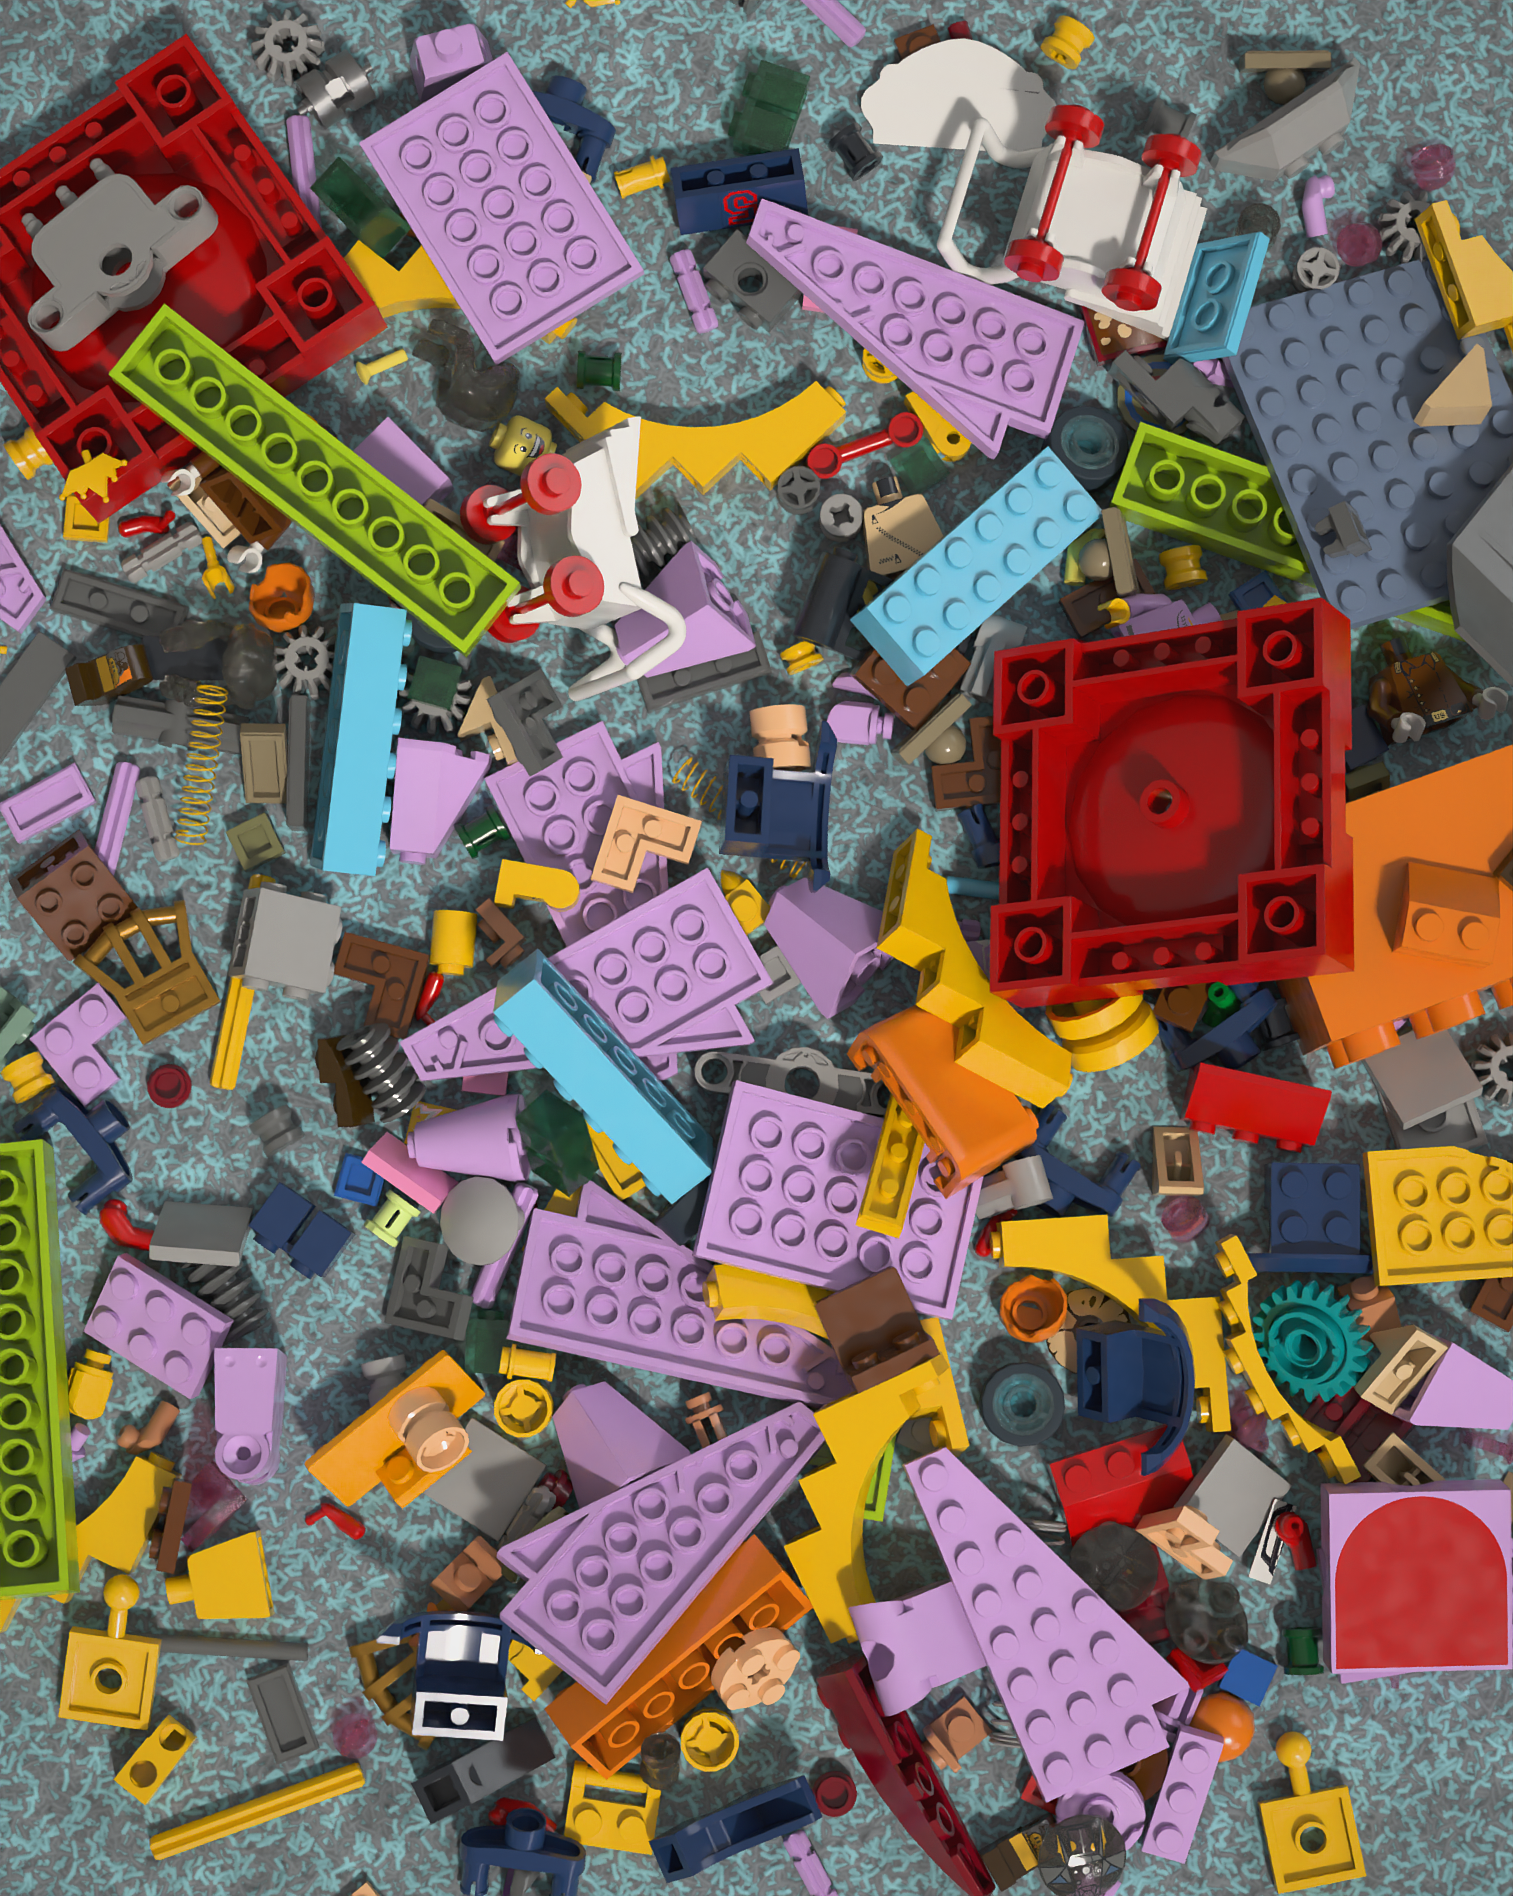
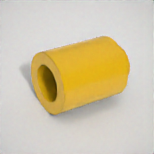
M454 910L434 911L429 964L438 966L437 973L462 976L464 975V968H473L477 914Z

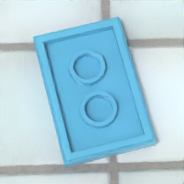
M1255 232L1198 243L1196 245L1163 359L1173 365L1179 359L1191 363L1237 354L1270 238L1262 232Z

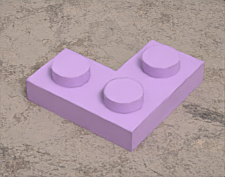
M97 983L33 1035L30 1041L84 1107H88L121 1080L94 1045L127 1019V1017L105 989Z

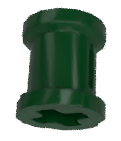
M578 350L577 389H584L585 385L609 386L612 387L613 391H620L622 353L615 352L613 357L587 355L585 351Z
M492 804L486 807V813L465 825L458 823L454 826L472 859L477 858L479 851L500 839L507 841L511 838Z
M1282 1628V1636L1286 1637L1288 1661V1665L1283 1667L1284 1674L1317 1675L1324 1673V1666L1319 1664L1318 1637L1322 1635V1628Z

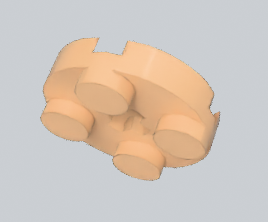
M768 1627L757 1629L744 1635L742 1639L746 1644L739 1647L735 1652L730 1647L726 1649L713 1668L711 1675L712 1685L718 1692V1696L730 1710L751 1707L760 1702L770 1705L778 1701L785 1693L784 1684L793 1673L800 1659V1653L779 1629Z

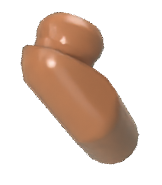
M160 1401L146 1426L138 1430L133 1425H124L116 1437L117 1444L126 1448V1453L138 1455L161 1444L180 1410L168 1402Z

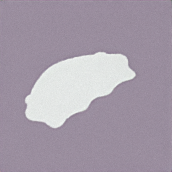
M965 38L935 43L911 54L899 64L886 65L880 72V79L870 86L861 98V109L873 128V143L965 150L973 124L978 118H986L990 122L1001 143L1006 148L1024 151L1042 147V140L1047 134L1045 124L1049 111L1052 107L1056 106L1055 101L1044 91L1042 79L1038 74L1026 72L1016 61L989 45ZM1025 91L1040 92V93H1039V94H1036V93H1029V92H1025ZM981 143V146H980V149H979V150H980V151H986L985 148H984V146H983L982 143Z

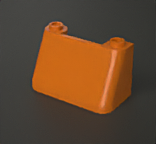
M913 1005L860 1032L846 1054L858 1071L867 1066L872 1067L874 1071L871 1074V1078L874 1082L877 1083L882 1080L929 1148L930 1152L926 1155L929 1163L932 1164L936 1160L938 1161L937 1164L941 1175L934 1180V1183L944 1198L948 1199L1030 1147L1037 1139L1036 1129L1039 1128V1123L1032 1110L1027 1106H1022L1014 1093L954 1062L960 1028Z

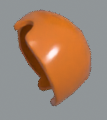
M290 562L268 566L263 581L259 584H251L249 611L258 625L275 632H286L300 626L308 620L313 611L315 592L311 578L303 567ZM285 592L287 597H280Z
M1028 1275L1020 1281L1009 1285L1000 1298L999 1319L1008 1333L1020 1341L1039 1343L1052 1338L1066 1320L1067 1295L1059 1282L1054 1278L1044 1280L1034 1275ZM1023 1303H1033V1304H1035L1040 1310L1034 1309V1308H1030V1307H1026V1306H1022V1304H1023Z
M1225 1691L1202 1697L1190 1725H1188L1224 1737V1745L1218 1762L1229 1761L1243 1754L1250 1746L1255 1734L1254 1713L1246 1701Z

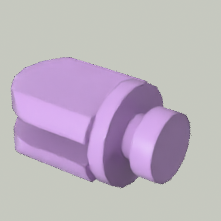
M843 701L835 705L829 712L827 722L831 726L838 742L876 745L877 734H883V739H892L894 714L885 713L884 717H880L879 705Z
M1188 1688L1152 1705L1167 1741L1174 1743L1177 1735L1173 1733L1175 1727L1179 1728L1180 1724L1190 1725L1204 1689L1194 1693L1191 1688Z

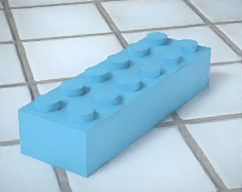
M1047 446L1025 463L856 613L850 621L903 683L909 686L928 673L1101 517L1102 509L1049 446Z
M359 603L340 604L310 866L323 871L376 876V868L383 867L386 842L380 840L382 823H388L391 812V797L385 796L387 779H393L396 769V753L390 752L392 734H399L402 718L401 708H395L397 690H404L407 677V665L401 664L403 646H409L412 634V620L406 619L407 610Z
M539 949L535 950L498 980L493 1008L495 1015L493 1018L499 1029L508 1037L514 1035L525 1046L523 1050L529 1061L538 1069L544 1067L554 1078L553 1083L558 1092L566 1100L571 1101L574 1099L584 1110L583 1116L591 1128L597 1133L605 1132L614 1142L612 1146L619 1158L628 1165L633 1163L643 1173L642 1179L654 1195L659 1196L662 1194L673 1204L713 1172V1138Z

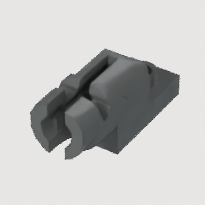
M1125 350L1113 361L1108 372L1168 432L1173 431L1186 419L1188 421L1186 424L1187 428L1205 439L1213 448H1216L1244 421L1245 416L1231 401L1227 402L1224 406L1214 407L1221 390L1216 388L1194 365L1183 359L1176 361L1161 377L1155 380L1152 377L1154 374L1148 363L1140 356L1135 355L1132 357Z

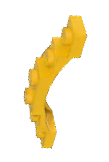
M1229 1234L1216 1241L1215 1244L1220 1252L1214 1255L1215 1261L1224 1277L1227 1279L1232 1276L1235 1281L1220 1289L1224 1300L1218 1304L1226 1321L1231 1326L1232 1333L1224 1338L1229 1348L1223 1351L1234 1374L1243 1373L1250 1387L1244 1391V1394L1256 1415L1263 1412L1265 1418L1271 1421L1276 1418L1281 1420V1427L1292 1447L1299 1444L1301 1449L1308 1453L1321 1447L1323 1452L1317 1454V1458L1329 1479L1336 1476L1338 1481L1346 1485L1361 1477L1341 1436L1306 1420L1295 1412L1279 1393L1262 1362L1251 1329L1247 1282L1249 1279L1257 1276V1273L1237 1235Z

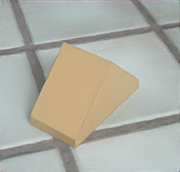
M1476 344L1429 396L1414 419L1416 424L1421 427L1477 425L1482 423L1492 407L1484 348Z
M1153 1127L1152 1195H1202L1204 1193V1182L1198 1132L1189 1130V1127Z
M1393 1432L1390 1433L1362 1465L1376 1482L1413 1486L1445 1480Z

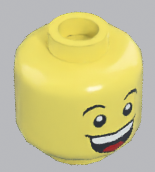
M516 415L508 421L507 425L498 423L490 439L489 447L496 449L494 462L498 467L521 477L524 468L529 462L544 454L555 453L557 444L552 442V432L550 429L523 416Z

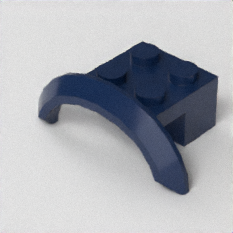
M822 721L819 728L812 773L773 769L774 758L729 755L723 774L719 854L807 862L808 886L811 893H816L830 881L828 866V818L837 738L827 721Z
M1280 1162L1265 1164L1264 1209H1269V1253H1246L1255 1271L1374 1274L1372 1255H1360V1164Z
M1139 1298V1321L1152 1322L1161 1330L1118 1320L1076 1328L1078 1416L1105 1423L1138 1417L1168 1425L1158 1442L1148 1451L1141 1453L1142 1476L1158 1471L1170 1460L1180 1446L1188 1429L1194 1405L1196 1379L1193 1348L1186 1326L1169 1305L1154 1298Z
M468 1611L418 1612L400 1617L378 1633L376 1643L399 1645L403 1638L419 1633L410 1708L412 1735L503 1741L508 1700L505 1683L510 1639L529 1646L535 1654H543L504 1623L500 1616Z

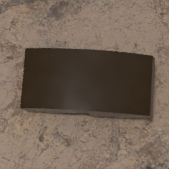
M335 1035L317 1039L318 1049L315 1055V1063L319 1070L320 1083H335L336 1093L333 1098V1107L337 1114L338 1127H356L375 1122L374 1109L371 1106V1093L366 1095L362 1092L363 1087L368 1083L367 1077L355 1080L353 1074L361 1066L360 1062L346 1065L344 1060L352 1052V1049L347 1048L340 1051L336 1049L339 1041L347 1035Z

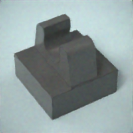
M1346 501L1328 508L1330 514L1315 525L1316 532L1321 536L1327 535L1330 532H1336L1334 543L1323 548L1324 553L1331 558L1348 554L1358 557L1372 550L1357 510Z

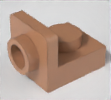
M488 898L476 909L483 918L477 925L493 943H496L500 938L505 943L490 955L486 961L493 969H496L500 964L507 969L524 954L525 951L521 945L527 940Z
M477 1536L429 1585L455 1611H467L502 1576L501 1569L504 1564L497 1559V1550L490 1546L483 1537Z

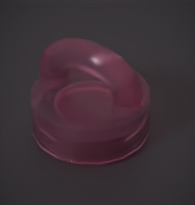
M1443 144L1429 145L1418 150L1411 158L1413 174L1417 178L1419 187L1423 190H1437L1446 185L1454 175L1456 160L1454 151L1449 146Z
M1359 222L1347 225L1338 236V254L1349 266L1359 267L1371 264L1378 259L1381 253V235L1376 227L1370 223Z
M1184 1196L1173 1200L1167 1205L1162 1213L1161 1221L1172 1239L1179 1243H1185L1203 1234L1209 1226L1210 1218L1197 1198Z
M1250 1405L1238 1410L1230 1419L1231 1431H1225V1435L1227 1434L1246 1449L1251 1447L1257 1452H1264L1269 1446L1268 1435L1265 1431L1268 1419L1265 1418L1263 1412L1256 1415Z
M350 1713L343 1716L336 1723L333 1730L335 1748L342 1756L350 1759H359L367 1756L375 1748L378 1741V1729L375 1722L363 1713Z

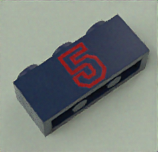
M799 148L670 168L680 235L752 225L761 199L808 216L805 180Z

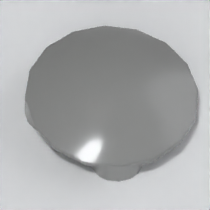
M476 1176L461 1181L448 1193L441 1209L440 1227L444 1242L453 1255L469 1264L490 1265L500 1260L511 1250L518 1236V1231L524 1225L525 1215L504 1185L493 1178Z

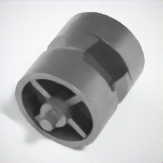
M346 49L325 62V70L323 72L313 69L294 81L296 88L303 98V105L297 109L300 116L306 113L314 115L324 130L345 118V109L348 107L356 111L376 98L367 75L374 71L370 63L363 67L357 64Z

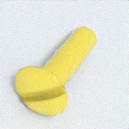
M402 348L368 364L357 361L356 371L360 380L365 385H368L371 376L408 361V357Z

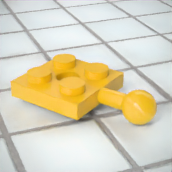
M119 1574L110 1578L104 1586V1600L111 1607L107 1631L77 1626L71 1628L58 1717L148 1730L151 1723L162 1639L125 1634L128 1609L136 1604L140 1595L138 1583L132 1577ZM105 1668L114 1669L120 1674L122 1684L116 1688L105 1687L99 1680L98 1672Z
M1295 1731L1284 1733L1278 1739L1275 1751L1279 1761L1289 1768L1294 1795L1258 1802L1276 1892L1281 1894L1366 1877L1348 1786L1340 1785L1311 1791L1305 1766L1311 1756V1744L1302 1733ZM1308 1827L1320 1828L1324 1835L1322 1846L1316 1851L1304 1850L1300 1845L1301 1833Z

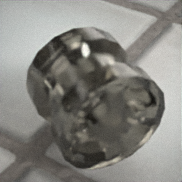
M1263 203L1251 204L1240 213L1234 231L1235 236L1262 232L1270 238L1267 253L1276 242L1281 227L1280 217L1277 211L1269 205Z

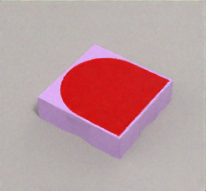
M1500 1479L1442 1480L1413 1486L1395 1485L1386 1482H1359L1346 1485L1343 1483H1321V1547L1326 1563V1584L1322 1597L1323 1662L1331 1674L1513 1669L1510 1488Z

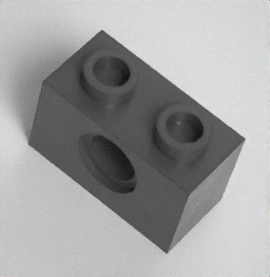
M736 229L704 266L703 279L707 281L704 286L720 302L724 303L729 299L740 308L738 315L748 326L755 330L761 326L770 333L803 293L746 243L747 237ZM754 277L761 282L762 287L757 292L747 293L738 284L744 278Z

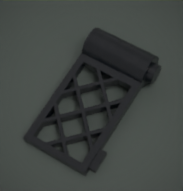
M833 547L831 553L822 552L792 636L860 661L872 645L859 651L845 645L851 628L855 626L850 619L857 613L858 609L860 611L866 605L863 594L868 581L881 585L882 589H885L894 580L856 563L858 555L838 547ZM972 633L955 647L963 656ZM952 689L948 692L946 696H950Z

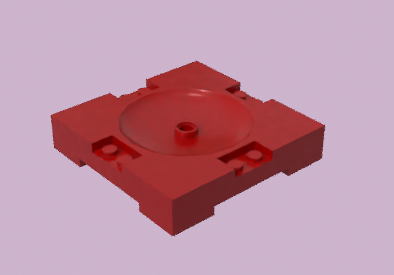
M187 33L115 81L114 83L118 90L0 169V382L65 481H67L71 470L85 464L81 454L84 450H89L92 460L104 453L120 461L124 459L127 461L126 466L116 469L117 482H113L108 477V503H104L103 498L90 488L86 492V499H81L80 494L77 491L74 492L81 505L98 523H101L160 483L162 475L166 471L182 468L202 452L201 449L116 384L109 376V372L163 304H166L284 398L388 328L372 298L328 235L325 234ZM94 158H100L105 164L109 165L115 174L127 175L132 178L154 205L180 186L189 185L201 191L218 215L217 228L209 238L165 272L166 279L162 290L152 303L139 310L127 312L118 310L67 351L59 352L52 350L31 329L28 323L30 308L55 286L37 265L32 256L33 239L27 233L26 227L22 223V217L27 213H32L43 225H46L61 213L64 207L56 196L58 187L67 186L78 198L99 182L90 168V162ZM197 209L191 211L187 217L194 215ZM131 262L122 265L117 271L116 276L124 273L130 267ZM59 320L54 322L51 325L50 329L55 327L59 323Z
M1316 598L1237 611V618L1087 643H1080L1071 638L994 651L993 735L1001 739L999 905L991 906L990 993L1021 1008L1137 996L1143 995V990L1210 982H1220L1227 986L1354 972L1353 837L1346 833L1345 751L1352 750L1351 620L1325 599ZM1171 802L1169 809L1165 811L1168 803Z

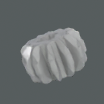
M285 9L282 14L283 20L277 21L275 16L268 13L266 19L269 28L256 26L254 31L259 40L251 43V50L253 54L258 56L255 60L258 70H268L267 76L272 82L278 80L283 73L286 85L291 87L294 82L293 74L299 73L300 77L308 73L307 66L312 69H320L322 64L317 55L325 52V45L323 41L318 40L321 35L318 25L308 26L309 19L307 15L302 13L293 21L290 10ZM292 41L294 43V46H291L292 52L283 53L281 48L285 49L284 42Z
M1409 191L1402 193L1400 202L1390 199L1385 206L1388 213H1381L1377 221L1384 228L1377 235L1378 241H1392L1386 250L1387 256H1392L1397 250L1402 251L1403 253L1400 258L1402 264L1408 263L1412 254H1414L1415 260H1419L1421 263L1426 262L1428 259L1420 234H1417L1414 228L1407 229L1406 227L1409 221H1412L1413 225L1417 227L1414 219L1430 206L1426 202L1428 199L1426 191H1422L1416 201ZM1436 200L1433 203L1441 202L1442 200Z
M300 625L298 630L300 638L295 640L289 632L283 634V638L289 645L288 648L275 646L273 652L284 660L277 661L271 666L274 673H285L278 681L283 689L294 684L293 695L303 696L307 686L312 699L316 700L320 696L318 685L323 684L326 690L330 692L331 680L329 677L330 675L332 676L336 636L334 635L324 640L326 631L324 627L318 626L312 637H310L306 625ZM306 653H309L311 658H313L314 653L318 654L315 657L317 667L309 671L307 666H305L304 671L300 670L303 666L300 658Z
M443 660L437 662L436 672L432 673L426 662L420 663V669L424 676L419 678L414 673L408 672L406 679L414 688L404 687L403 691H399L402 698L411 700L401 706V710L404 715L416 713L411 721L415 729L421 727L426 719H428L427 732L429 735L436 734L438 722L443 723L445 731L449 734L453 732V725L449 719L454 716L455 719L463 723L466 715L458 707L469 708L473 698L463 695L472 689L471 682L469 680L458 682L462 675V670L458 666L445 675L446 663ZM434 688H438L441 694L448 692V697H442L444 704L435 707L432 701L425 702V698H431L429 691Z
M1513 1032L1507 1033L1504 1042L1498 1034L1490 1036V1048L1481 1044L1475 1049L1477 1055L1485 1061H1472L1469 1064L1473 1071H1482L1483 1076L1477 1078L1480 1084L1484 1085L1487 1083L1489 1086L1483 1093L1482 1098L1485 1101H1489L1499 1092L1498 1103L1500 1107L1509 1106L1511 1098H1513V1076H1510L1509 1080H1507V1074L1499 1071V1065L1508 1062L1507 1059H1510V1066L1513 1067Z

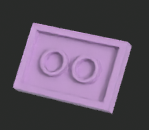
M128 1253L117 1256L83 1332L182 1395L193 1399L199 1396L214 1364V1348L222 1347L234 1320Z

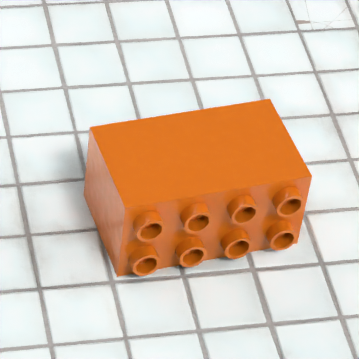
M1513 744L1346 803V833L1353 837L1354 972L1275 980L1281 998H1286L1288 1003L1285 1009L1292 1028L1300 1036V1039L1297 1041L1302 1055L1326 1047L1334 1069L1400 1045L1394 1022L1409 1017L1418 1040L1486 1014L1478 992L1489 988L1492 990L1499 1010L1513 1006V891L1500 880L1501 919L1493 964L1479 969L1392 952L1408 862L1497 878L1493 875L1494 871L1513 849Z

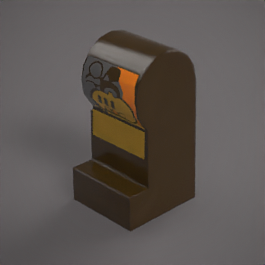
M143 644L117 648L86 663H76L65 668L75 706L105 705L117 700L118 695L125 696L154 680Z
M1046 1813L1027 1825L1016 1828L978 1851L1001 1892L1017 1883L1016 1880L1061 1854L1058 1853L1057 1822L1052 1813ZM1060 1833L1063 1843L1067 1849L1069 1844L1066 1843L1065 1839Z

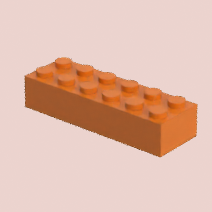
M754 1534L748 1540L741 1543L606 1705L581 1684L575 1682L572 1686L560 1691L555 1700L546 1706L544 1710L570 1747L607 1780L715 1690L711 1682L712 1671L717 1660L726 1649L730 1647L735 1652L739 1647L746 1644L742 1637L757 1629L771 1627L777 1628L784 1633L808 1613L813 1606L787 1570Z

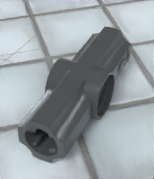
M118 695L112 717V732L117 735L158 741L159 745L172 748V744L186 746L188 751H196L197 748L190 747L188 745L189 742L215 746L219 744V741L213 737L192 736L189 734L191 731H200L211 735L220 734L221 731L215 726H198L192 724L191 721L202 720L218 724L222 722V719L216 715L194 713V709H204V707L191 702L166 700L165 703L143 698ZM229 713L219 714L224 719V723L218 725L223 733L217 736L221 741V745L215 749L220 752L242 755L240 728L241 723H249V717Z

